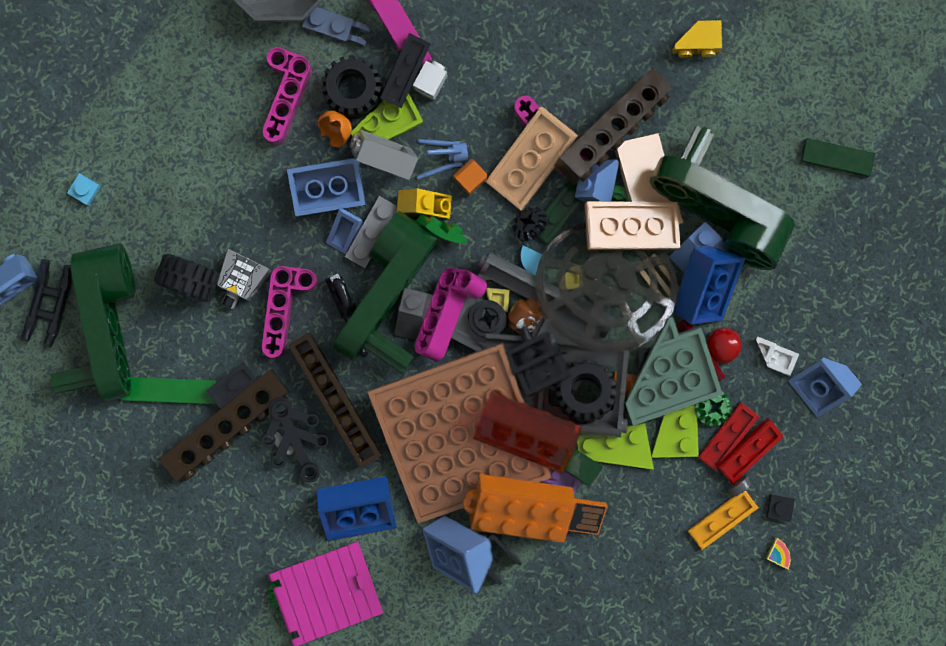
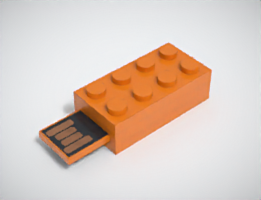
M479 474L476 489L466 492L463 498L464 508L470 514L471 530L562 543L565 542L568 531L598 535L607 509V503L576 499L572 487Z

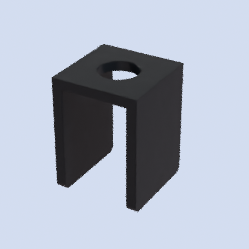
M490 533L486 537L489 542L493 539L519 566L522 564V561L495 533ZM489 567L487 573L501 585L503 583L502 579Z

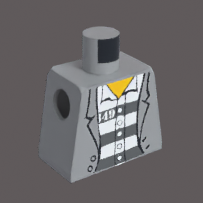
M228 249L217 286L227 290L221 303L234 309L240 297L250 301L272 270Z

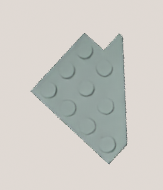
M667 316L624 401L633 426L723 395L702 328L699 326L678 334L673 316Z

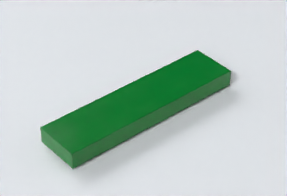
M128 377L127 380L131 381L132 391L129 396L121 398V400L216 404L206 391L216 384L217 381Z

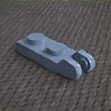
M318 7L309 14L303 24V29L359 46H365L366 40L350 35L352 28L363 33H369L371 29L368 25L354 21V19Z

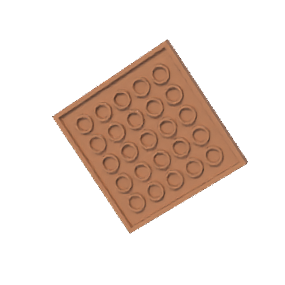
M503 343L368 391L418 523L464 508L463 498L466 492L476 489L479 474L532 482H541L552 477L516 378L508 362Z

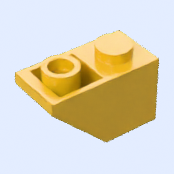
M721 20L697 21L674 45L672 54H678L680 58L692 57V54H701L702 57L716 56L722 49Z
M418 188L398 190L397 212L401 211L408 216L419 217L423 214L428 218L434 216L435 218L450 219L452 196Z

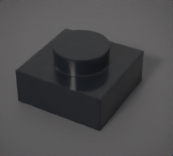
M770 494L766 517L791 522L795 499Z

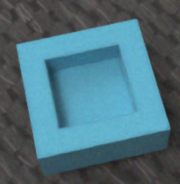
M79 173L67 193L89 206L101 186Z

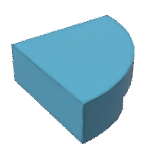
M523 246L521 250L522 265L526 271L535 275L544 255Z

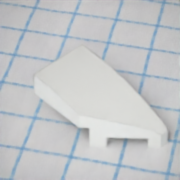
M757 337L756 341L768 368L791 376L799 354Z

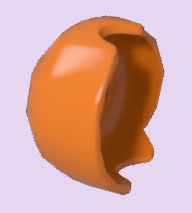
M326 111L318 118L317 125L321 130V136H328L330 138V146L338 148L344 146L352 131L348 118L337 111Z

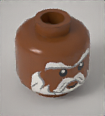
M531 298L527 300L518 299L507 315L508 325L518 333H520L518 331L519 328L527 325L529 331L532 332L542 318V313L539 309L540 305Z

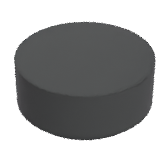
M743 475L734 484L730 483L726 489L731 496H737L750 487L751 482L746 475Z

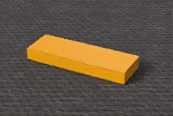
M744 491L740 495L731 497L687 531L700 549L703 550L757 510L758 506L749 494Z

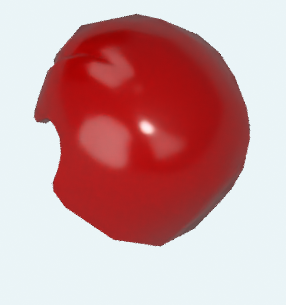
M729 327L716 328L706 340L709 353L715 362L720 364L732 362L738 357L742 348L739 335Z

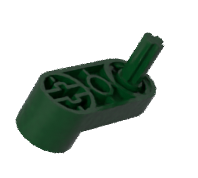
M695 126L681 157L663 156L659 159L650 178L652 188L668 200L677 202L678 205L729 231L723 247L725 251L745 257V265L760 270L775 269L795 227L794 220L780 208L701 167L700 164L714 135L706 127L700 128Z
M401 211L394 215L377 238L368 255L370 259L385 268V270L342 329L333 345V349L353 362L365 348L403 374L414 356L377 330L403 295L404 288L410 285L432 253L439 240L438 236Z
M118 243L77 252L71 256L72 279L90 365L51 373L50 385L53 388L54 394L96 385L101 398L105 401L127 397L131 394V381L127 380L128 377H131L116 302L134 298L136 290L128 253L123 244Z

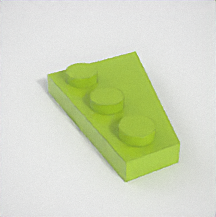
M408 93L402 108L383 100L372 113H369L351 131L352 137L354 134L357 135L359 129L392 140L424 124Z
M695 404L663 415L651 454L652 458L699 457Z
M645 423L627 426V432L622 433L621 438L587 434L575 435L578 451L594 461L654 470Z

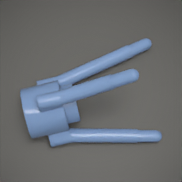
M419 139V144L446 146L447 149L427 150L426 153L428 155L448 154L449 161L453 162L420 174L416 178L420 180L454 167H462V162L468 161L466 143Z

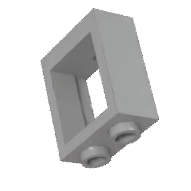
M359 129L357 135H353L350 142V148H352L351 151L356 161L410 180L418 160L412 148Z

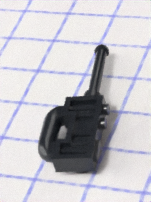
M335 274L324 280L341 318L347 323L354 314L356 306L348 293L343 277ZM364 348L360 355L366 357L368 351Z

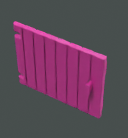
M358 541L268 575L270 582L280 580L281 586L275 587L273 590L288 633L297 630L299 637L291 640L293 646L302 645L383 613Z

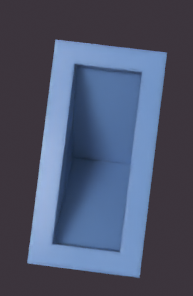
M340 208L326 244L346 254L363 225L362 219Z

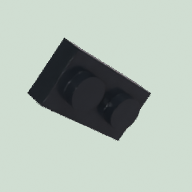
M243 362L206 392L217 406L222 409L258 379Z

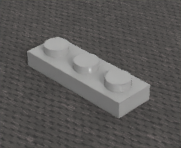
M380 196L378 197L347 251L345 258L363 268L367 266L370 260L368 255L374 243L397 213L396 205Z

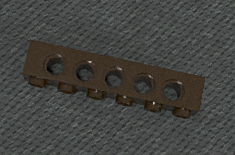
M652 68L559 157L554 166L573 185L580 179L584 182L593 173L591 168L595 164L600 167L608 159L607 153L611 149L615 152L625 142L622 138L626 134L632 136L640 127L638 123L642 119L646 122L655 113L653 108L656 105L661 107L670 98L668 93L673 87ZM642 95L647 96L650 101L645 100ZM627 110H631L635 116L630 115ZM611 124L616 125L620 131L614 130ZM596 139L601 140L604 143V146L599 145L596 142ZM580 154L587 156L589 161H584Z
M307 333L288 344L359 467L362 468L382 456L380 449L313 335Z
M269 370L169 450L159 461L176 482L182 479L186 482L196 474L194 469L200 464L204 467L215 459L213 456L215 452L219 449L223 452L233 444L231 439L239 434L242 437L252 429L250 424L256 419L259 422L269 415V404L273 399L278 397L289 399L286 395L290 393V390L274 370ZM261 391H266L269 394V401L266 404H261L258 400V395ZM245 405L251 410V414L247 419L240 416V409ZM226 420L232 424V430L229 434L224 433L221 429L222 423ZM207 435L211 436L214 441L210 449L206 448L203 444V439ZM188 450L195 454L193 463H188L185 460V453Z

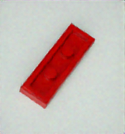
M739 402L726 422L722 424L697 458L717 472L719 469L716 465L740 443L760 416L745 404Z
M766 418L716 467L731 484H734L784 436L773 422Z

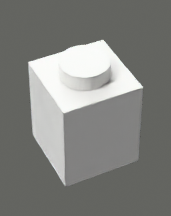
M426 61L413 84V89L435 100L447 78V71L444 70L445 67L435 61L432 64Z

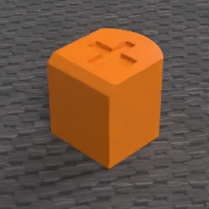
M471 158L452 177L470 196L487 180V173Z

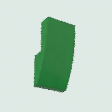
M423 214L416 220L420 225L445 240L465 244L468 241L462 235L464 231L454 222L450 225L445 221L440 222L434 216L428 218Z

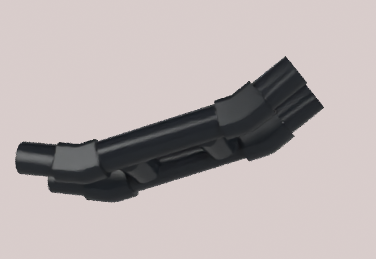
M41 259L36 289L20 339L25 342L30 341L32 333L37 326L38 318L49 320L51 322L43 345L51 348L60 330L62 315L72 284L71 265H64L60 289L48 287L46 285L48 284L50 274V260ZM44 295L57 298L54 312L40 309Z

